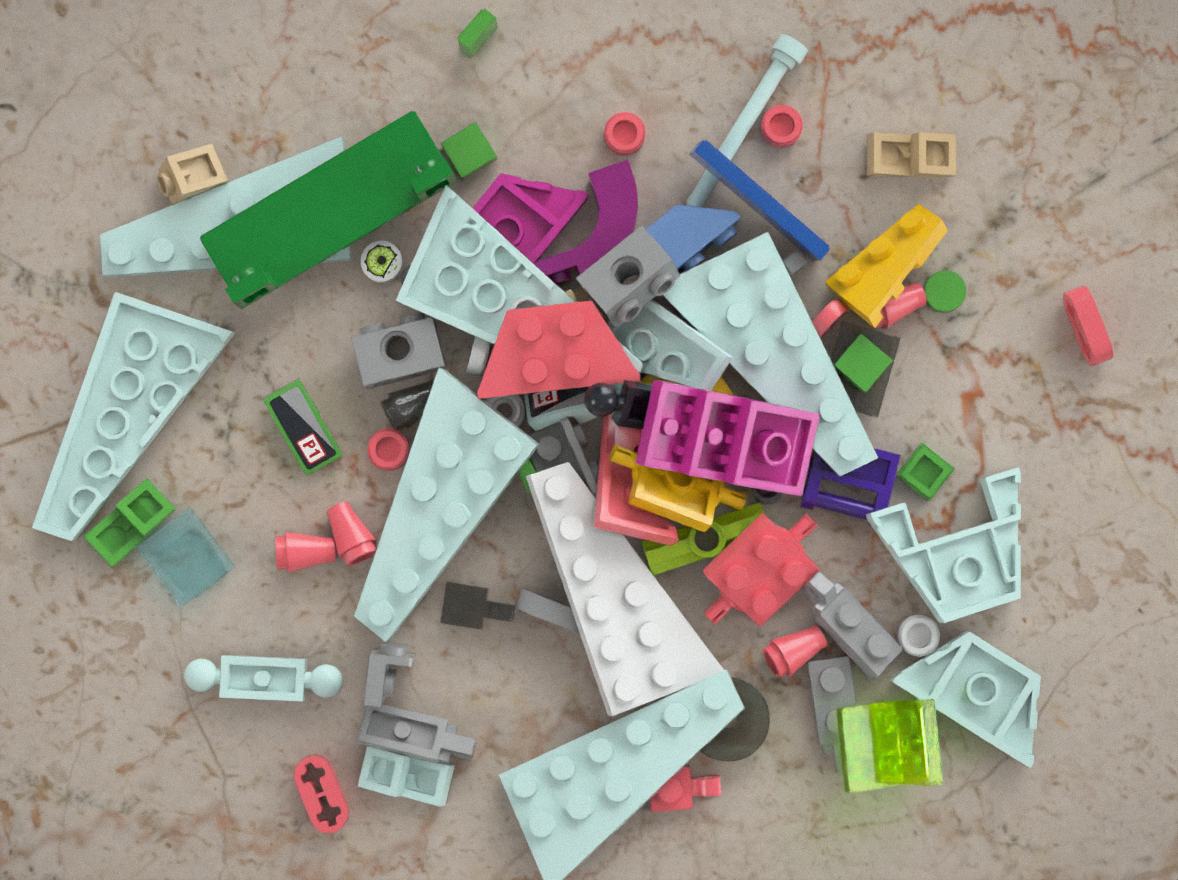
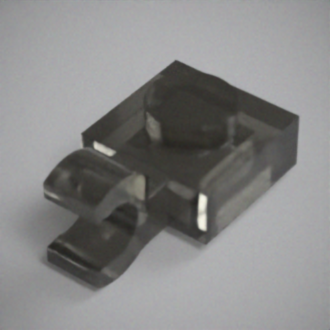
M447 582L440 623L483 629L485 618L511 622L514 621L515 604L489 601V588Z

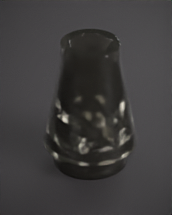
M434 378L425 383L388 393V398L380 402L385 415L395 431L403 427L408 430L422 418L435 380Z

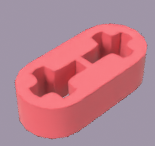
M1081 286L1063 294L1064 307L1080 349L1088 364L1095 366L1112 359V345L1089 289L1086 286Z
M317 754L307 756L295 768L294 779L314 827L324 833L336 832L349 819V804L329 759ZM309 763H312L315 768L322 767L325 771V774L320 777V783L323 788L320 792L313 780L306 781L304 778V774L309 770ZM324 795L331 807L338 806L341 812L335 817L336 823L334 824L328 818L323 820L320 818L319 813L324 810L321 797Z

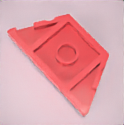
M591 300L507 310L477 395L478 399L590 387L596 383L617 384L623 383L624 380L635 382L641 381L640 373L634 367L618 339Z

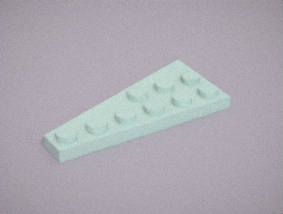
M341 136L100 234L102 276L109 278L218 270L200 241V236L345 150L344 138ZM351 245L321 263L352 261Z
M447 185L442 192L396 299L397 302L492 344L496 342L507 310L575 302ZM621 344L634 367L640 373L644 364ZM623 383L609 384L616 390L617 394H620Z
M768 232L680 274V277L675 280L673 287L662 295L701 335L733 357L729 365L766 402L820 414L812 450L838 476H842L878 458Z
M115 292L32 528L69 541H76L235 333Z
M443 367L438 368L354 617L385 642L392 639L506 490L519 470L540 445L482 398L478 399L476 393Z
M728 670L717 673L499 774L543 880H564L597 847L654 796L670 778L677 774L706 744H709L745 710Z

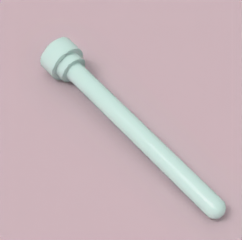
M779 35L772 47L774 53L771 56L773 61L718 149L730 161L786 71H792L794 66H800L808 53V49L788 35ZM707 169L687 199L686 206L702 207L719 181Z

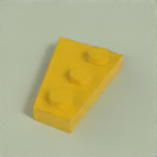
M917 204L883 234L874 239L852 260L843 265L825 281V284L835 297L876 328L883 318L880 313L889 299L896 300L905 289L902 285L903 280L911 270L920 268L948 230L942 219L922 205Z

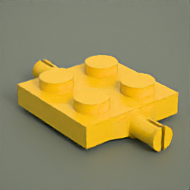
M617 444L614 445L610 453L609 461L632 469L633 483L628 504L702 532H706L712 526L715 507L719 502L739 511L745 505L746 494L725 487L724 481L689 476L681 472L636 464L637 453L620 447Z

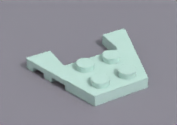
M1019 467L979 479L992 518L991 521L918 544L906 503L866 514L868 522L939 623L950 622L1021 598V545H1018V520L1021 519V504H1018V484L1021 483Z

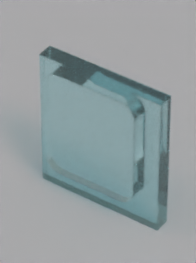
M192 507L137 546V549L180 607H183L193 598L199 596L235 568Z

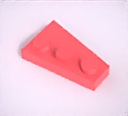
M613 413L604 416L602 420L594 528L673 546L679 540L676 527L671 526L668 518L628 504L633 483L632 469L609 461L610 453L615 444L638 453L643 429L617 426L612 419Z

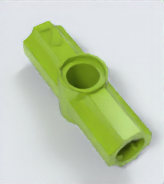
M758 502L743 507L740 511L734 510L713 517L710 528L717 535V543L710 551H702L696 546L694 538L698 530L689 526L676 530L679 540L673 546L648 540L641 541L651 573L655 576L720 554L761 513L765 514L761 503Z

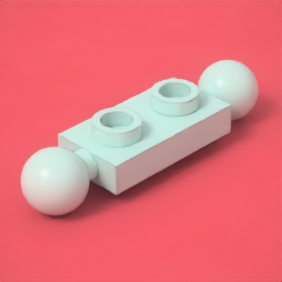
M222 655L221 668H216L207 659H196L187 665L184 672V680L193 691L205 692L210 690L215 684H219V698L303 702L305 701L306 688L311 689L319 697L329 698L336 695L343 684L341 672L333 665L323 664L316 667L312 672H307V659Z

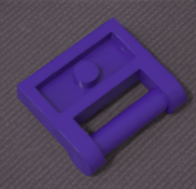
M874 448L878 456L877 459L842 476H838L814 452L800 507L809 510L818 507L867 520L866 514L888 508L901 455ZM825 479L875 492L874 503L869 504L819 491L821 480Z

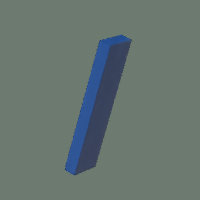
M707 140L700 141L689 153L691 157L812 261L821 260L830 250L827 243Z

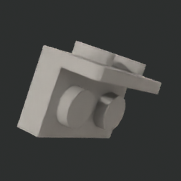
M568 417L561 419L560 422L529 434L532 439L540 444L531 455L537 472L569 462L594 497H596L599 467L595 460L587 463L581 448L587 446L588 442L579 422L571 425Z
M383 642L380 649H374L370 653L364 700L365 706L382 707L386 697L392 698L395 690L397 669H389V665L413 666L416 653L407 652L408 645Z

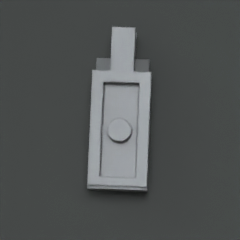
M820 571L800 588L815 604L811 608L816 615L814 620L869 678L874 679L878 677L903 650L896 640L846 588L844 589L838 582L833 584Z
M848 655L809 660L807 662V670L818 743L822 746L824 755L833 754L835 773H838V775L855 773L852 751L861 749L860 739L862 738L850 658Z
M383 704L382 707H365L356 738V743L436 764L438 762L448 764L450 757L472 761L476 747V739L456 735L458 727L448 724L447 719Z

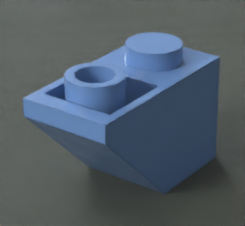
M676 205L646 230L670 256L677 270L683 269L686 272L698 266L706 259L702 252L713 243L720 248L738 233L734 227L738 224L741 217L736 211Z

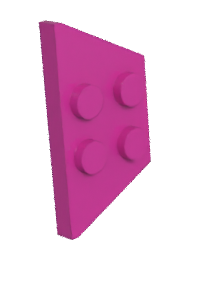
M500 173L474 205L473 209L534 263L542 257L589 199V194L582 190L564 189L552 186L549 183L522 180L517 176Z

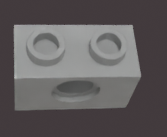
M641 225L576 279L586 295L616 329L623 322L627 323L636 318L641 312L642 307L655 296L667 293L673 287L675 280L680 277V274L670 256ZM639 275L633 284L623 285L628 277Z
M424 313L412 314L400 318L401 325L385 329L384 323L373 324L360 328L361 335L351 337L362 383L365 388L370 389L438 371L439 367L447 369L436 321L433 317L425 319ZM396 339H405L410 345L408 355L402 360H393L388 354L389 345Z

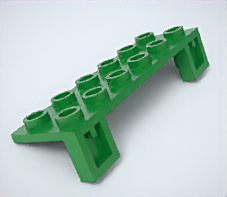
M410 111L200 236V241L227 284L228 288L225 290L233 304L244 309L441 192L446 185L449 187L456 183L457 180L446 159L442 157L417 113Z

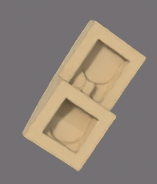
M917 132L912 135L870 133L867 135V176H956V134Z

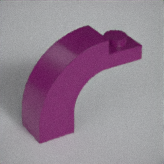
M628 160L588 173V181L599 212L596 227L590 237L574 249L533 263L556 285L571 280L570 273L577 271L578 275H581L634 232L638 211V194Z

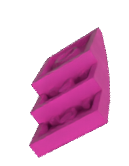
M654 379L635 463L646 467L681 472L689 476L724 481L733 485L802 496L820 414Z

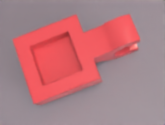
M685 765L650 798L651 812L693 809L692 796L722 795L720 775L691 777L690 765Z

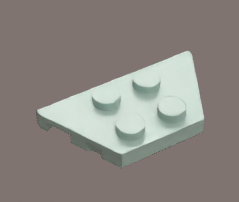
M970 631L960 634L932 653L895 674L890 680L1029 768L1032 767L1034 763V755L1032 754L1034 729H1037L1038 718L1036 703L1040 695L1041 676Z

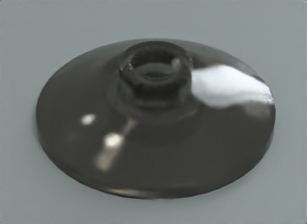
M731 677L745 710L737 716L735 726L724 728L709 744H706L700 750L706 756L724 762L742 760L756 752L765 741L770 726V713L762 694L750 683Z

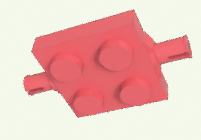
M761 513L703 570L706 577L717 586L721 594L704 611V614L716 625L732 608L746 613L761 627L820 570L816 563L805 554L804 548L800 543L818 525L805 513L788 531L786 528L775 525L764 513Z

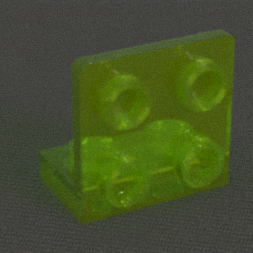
M896 699L837 709L845 792L856 793L897 785L934 786L943 784L934 699Z

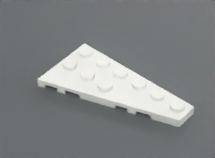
M569 462L526 476L608 716H614L656 700L724 671L623 534L594 528L596 498Z

